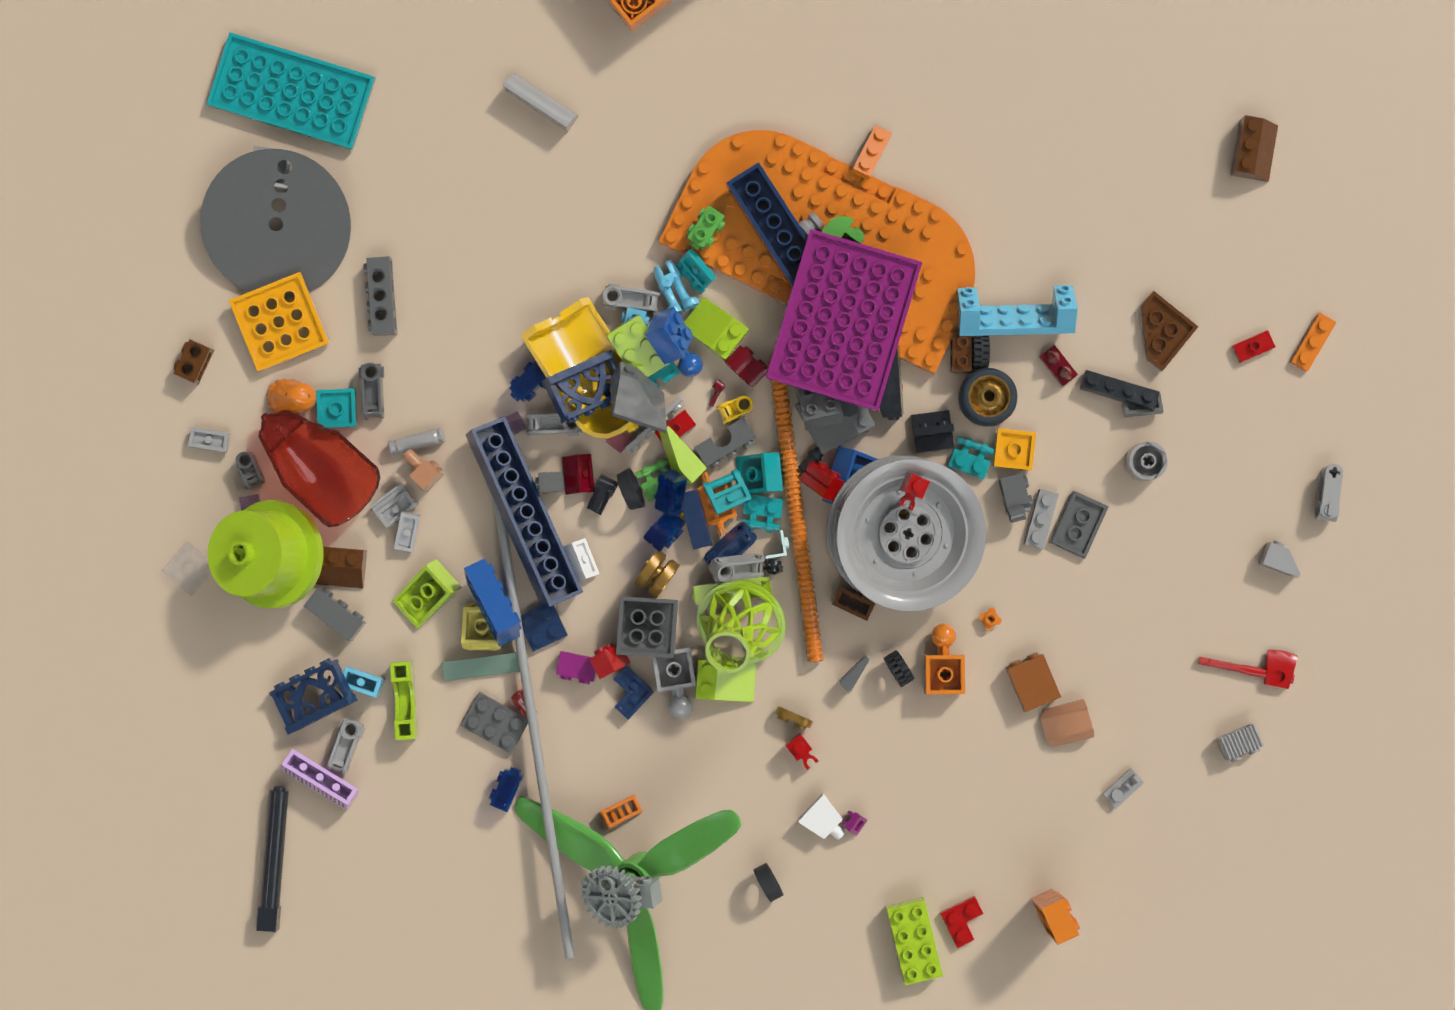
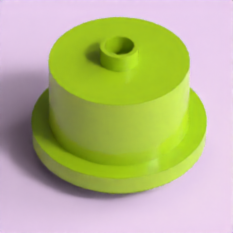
M281 500L260 501L243 511L227 515L217 524L208 544V564L215 581L228 593L241 596L245 601L257 607L267 609L285 608L301 601L315 586L323 565L322 538L316 523L301 507Z

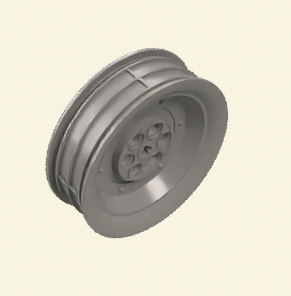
M891 456L865 465L843 484L830 509L827 524V540L835 567L853 589L886 608L899 611H920L947 602L961 592L970 582L983 557L986 543V524L977 496L968 483L957 473L941 464L913 456ZM907 472L930 481L923 499L915 498L913 510L908 509L909 500H906L903 506L898 504L900 498L906 493L899 489ZM905 509L906 516L900 519L899 512ZM923 515L924 522L918 525L917 518ZM891 522L892 528L886 532L884 526L886 523ZM904 530L909 531L908 536L903 534ZM923 534H927L928 540L922 544L920 538ZM891 541H895V548L889 551L888 544ZM909 547H913V554L907 557L906 550Z

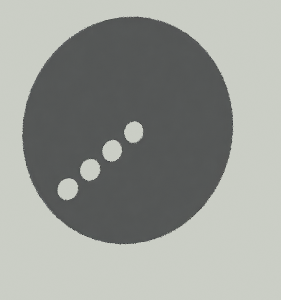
M262 149L249 152L234 159L215 176L206 191L201 208V233L210 259L223 276L246 292L256 290L298 272H301L310 292L321 286L335 273L348 249L351 234V218L346 198L340 186L324 167L297 152L284 149ZM281 160L290 162L292 168L288 174H281L278 171L277 165ZM278 179L287 181L289 185L287 192L278 193L275 190L274 185ZM276 198L283 199L286 203L285 210L282 212L274 211L272 201ZM278 217L282 220L283 227L281 230L273 231L270 229L269 221L271 218ZM293 292L285 294V298L295 297Z

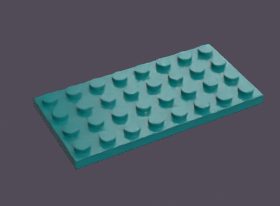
M229 32L207 105L353 150L376 78Z

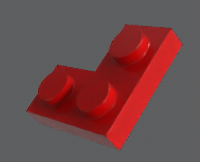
M972 896L940 912L957 948L974 941V937L966 922L983 915L976 897Z

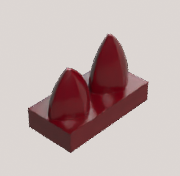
M1055 345L1039 356L1062 387L1078 375Z

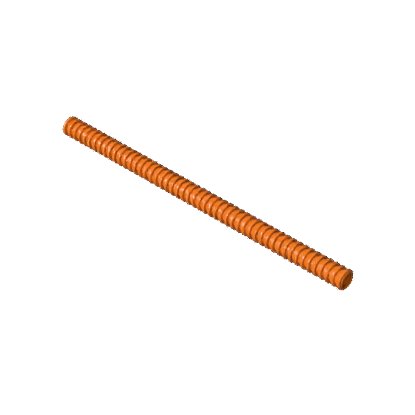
M770 380V383H772L771 389H773L771 393L774 395L772 400L775 401L773 404L775 407L774 412L776 413L775 418H777L775 423L778 424L776 430L779 431L777 433V436H779L778 442H780L779 448H781L779 453L782 454L780 460L783 461L781 463V466H783L782 472H784L783 478H785L783 483L786 484L784 489L787 491L785 492V495H787L786 501H788L787 507H789L787 513L790 514L788 519L791 521L789 522V525H791L790 531H792L790 535L793 537L791 543L794 544L792 549L795 551L793 552V555H795L794 561H796L794 565L795 567L797 566L795 572L798 574L796 576L798 578L797 584H799L798 590H800L798 595L801 596L799 602L802 603L800 605V608H802L801 614H803L802 620H804L802 625L805 626L803 632L806 633L804 635V638H806L805 644H807L806 650H808L806 655L809 656L807 662H820L824 660V657H822L823 651H821L823 646L820 645L822 639L819 638L821 636V633H819L820 627H818L819 621H817L819 616L816 615L818 610L815 608L817 603L814 601L816 600V597H814L815 591L813 592L815 586H812L814 580L811 578L813 576L811 574L812 568H810L811 562H809L811 556H808L810 550L807 548L809 547V544H807L808 538H806L807 532H805L807 526H804L806 520L803 518L805 517V514H803L804 508H802L804 504L801 502L803 497L800 496L802 490H800V478L798 479L800 474L797 473L799 467L796 466L798 461H796L797 455H795L796 449H794L796 444L793 443L795 437L792 436L794 431H792L793 425H791L792 419H790L792 414L789 413L791 408L788 406L790 405L788 401L789 396L787 395L788 390H786L788 385Z

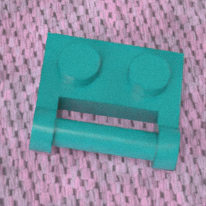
M737 468L732 470L730 474L710 483L705 482L702 484V488L707 494L716 515L752 499ZM733 480L736 481L737 485L714 494L713 489Z

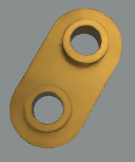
M780 706L776 709L775 713L778 714V719L787 723L788 720L796 722L795 726L806 730V727L811 728L812 720Z

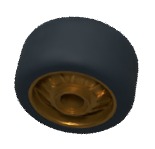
M983 368L970 374L962 383L958 395L959 406L964 416L972 423L984 427L995 426L1008 419L1016 408L1018 398L1017 389L1012 379L1003 371L994 368ZM985 392H991L993 394L994 398L992 402H988L984 399Z

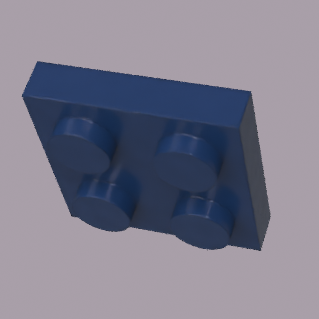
M539 606L521 615L523 632L533 652L568 635L555 606L545 610Z

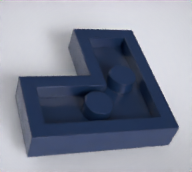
M627 665L613 679L627 692L615 705V708L629 720L655 691Z

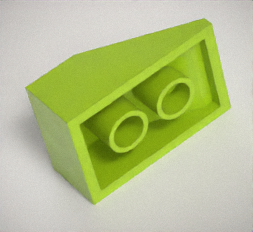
M705 297L701 299L700 304L694 308L684 321L686 326L692 331L693 337L724 361L734 352L749 332V329Z
M435 559L426 564L392 602L418 629L441 609L462 586Z
M699 659L696 699L753 702L756 663H748L738 672L726 673L714 668L708 660Z

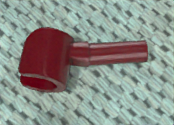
M717 380L712 386L716 392L709 404L711 407H714L718 396L725 388L724 383L720 380Z

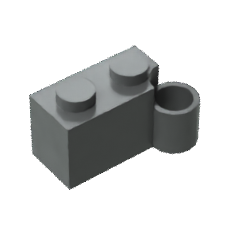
M1020 473L999 478L998 482L1004 507L1010 523L1026 520L1025 512L1031 511L1030 507L1033 506L1032 496L1028 495L1026 489L1029 487L1027 477Z

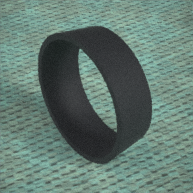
M627 468L617 474L618 485L628 508L634 510L645 507L641 488L631 468Z

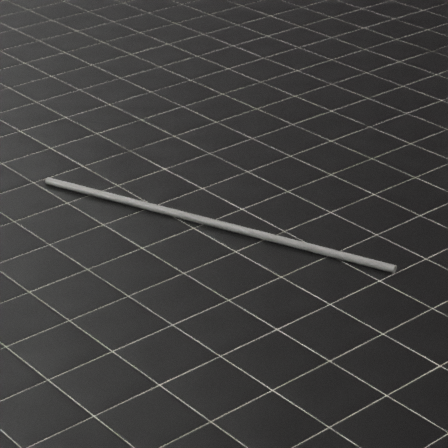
M493 499L507 594L512 603L513 613L517 612L521 620L508 532ZM521 620L520 625L522 629L519 630L520 637L515 639L565 959L575 957Z

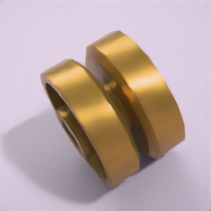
M659 549L652 558L648 559L634 584L643 589L652 581L653 583L648 589V594L655 599L661 594L680 567V564L673 559L669 560L662 567L666 560V554Z

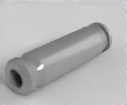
M438 428L437 430H429L389 441L388 447L390 454L394 456L397 453H405L409 449L417 450L436 445L440 442L444 443L445 436L442 428Z

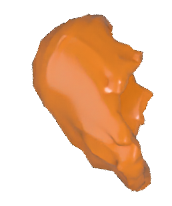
M295 379L276 380L275 383L269 386L267 394L268 406L274 413L279 415H297L312 409L316 403L315 389L311 385L301 383Z

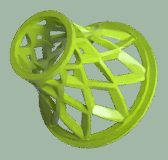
M730 581L719 584L703 597L697 610V627L702 640L706 644V657L710 664L719 671L734 673L742 670L748 663L765 660L773 655L783 642L786 632V619L782 607L772 594L756 584L745 581ZM728 591H737L728 604L720 595ZM749 593L760 597L766 603L752 608ZM742 598L745 609L736 615L734 606ZM710 603L709 616L704 615L705 610ZM717 603L723 607L719 618L715 615ZM729 610L731 619L724 625L723 619ZM764 611L762 622L753 625L754 614ZM772 611L776 617L777 628L767 626ZM749 613L748 626L741 628L739 620ZM761 629L757 638L753 640L754 631ZM765 632L772 633L764 642H760ZM724 635L735 637L744 645L746 650L745 656L737 658L734 655H727L720 651V647L716 648L712 641ZM773 642L771 647L766 650L765 648Z

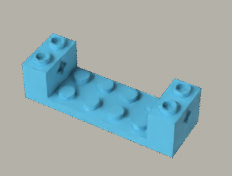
M1073 285L1053 286L1052 304L980 306L977 288H957L959 336L1075 333L1078 308Z

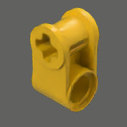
M744 395L722 403L715 408L719 410L723 418L722 423L725 425L751 412L753 401L750 397ZM742 400L750 402L748 409L742 410L739 407Z

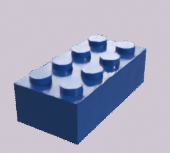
M482 559L465 567L466 583L498 646L500 647L519 638V630L522 629L520 625L521 620L517 612L513 613L511 600L508 595H504V587L499 579L496 580L494 575L496 573L492 564H488L486 559Z

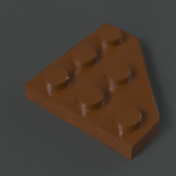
M1153 291L1140 307L1146 360L1162 372L1199 326Z

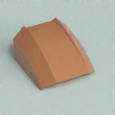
M1084 699L1047 708L1042 712L1041 722L1047 742L1053 747L1095 737Z

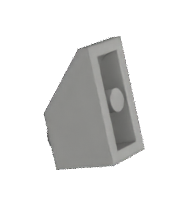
M1275 540L1273 543H1266L1259 564L1293 578H1299L1300 572L1290 550L1284 547L1285 544Z

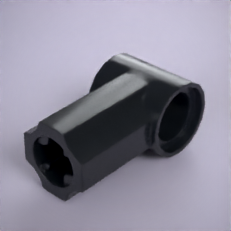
M601 474L587 509L602 515L609 499L612 498L616 491L618 482Z

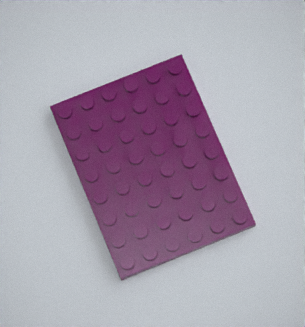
M810 229L766 379L878 412L922 262Z

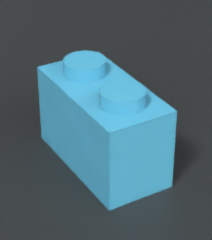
M346 666L343 672L350 689L375 698L380 696L386 678L351 666Z

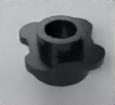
M774 559L767 560L766 564H764V570L769 574H779L783 572L782 562Z

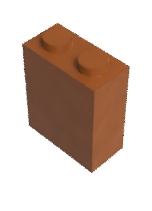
M1035 652L1028 655L1027 660L1020 662L1019 659L1009 663L1010 667L1006 668V671L1024 712L1061 698L1044 654L1038 655Z

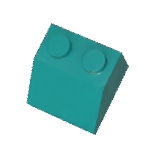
M759 453L736 457L737 469L750 494L783 491L779 453Z

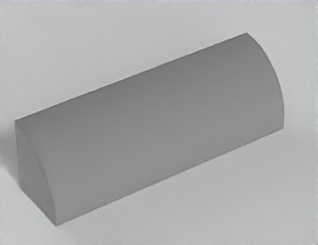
M515 73L503 84L506 92L567 132L579 117L576 113Z

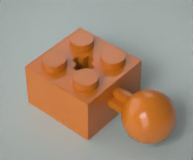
M938 624L934 627L931 634L933 643L938 646V655H924V693L965 694V655H950V646L955 642L956 632L949 624ZM943 669L949 672V676H946L945 680L940 676Z

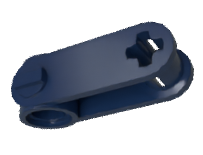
M746 522L738 523L706 552L704 556L705 563L709 566L714 558L742 555L755 543L757 535L748 529Z

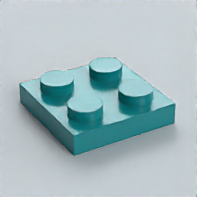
M355 388L316 390L318 429L357 427Z

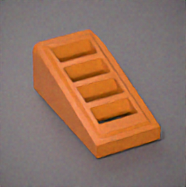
M632 795L598 813L608 830L643 811L635 795ZM627 802H631L635 810L634 812L631 811ZM621 805H624L628 815H624L620 807ZM615 808L621 817L619 820L613 810ZM607 812L610 813V815H611V817H612V819H613V821H614L613 823L610 822V820H609V818H608V816H607V814H606Z

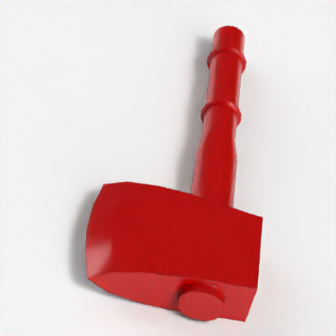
M1267 650L1265 669L1199 657L1198 664L1264 678L1265 685L1289 689L1290 684L1294 682V670L1298 656L1281 650Z

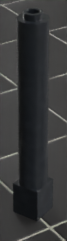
M274 786L273 790H269L260 906L258 907L256 931L276 932L280 928V895L289 791L285 790L283 786Z

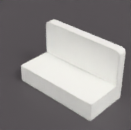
M585 538L564 546V550L579 582L599 574Z

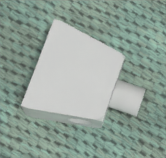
M823 793L798 819L800 824L823 839L831 834L838 841L845 834V831L838 826L842 821V817Z

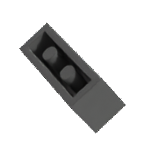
M317 588L303 607L345 639L353 641L366 624L363 620L364 616L357 611H350L348 609L349 605L341 599L337 601L333 598V593L327 588Z

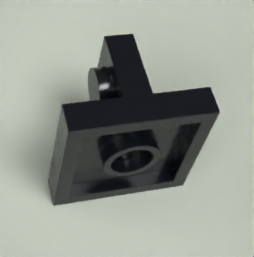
M949 410L911 415L916 453L954 448L952 433L954 432V426L951 424Z

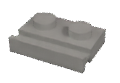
M402 483L370 505L386 528L400 520L401 511L410 512L418 506Z

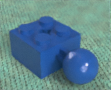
M674 306L656 313L645 333L646 338L664 365L679 359L678 367L684 376H697L702 370L703 363L697 354L689 353L687 350L693 335L690 328L684 323L681 314L676 311Z

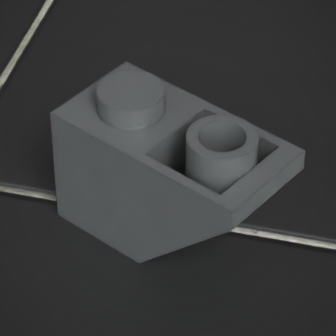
M540 472L538 477H535L536 489L540 490V493L565 492L563 472Z

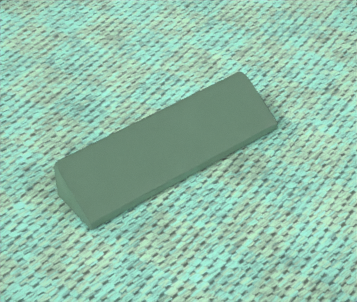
M517 652L441 662L445 681L520 671Z

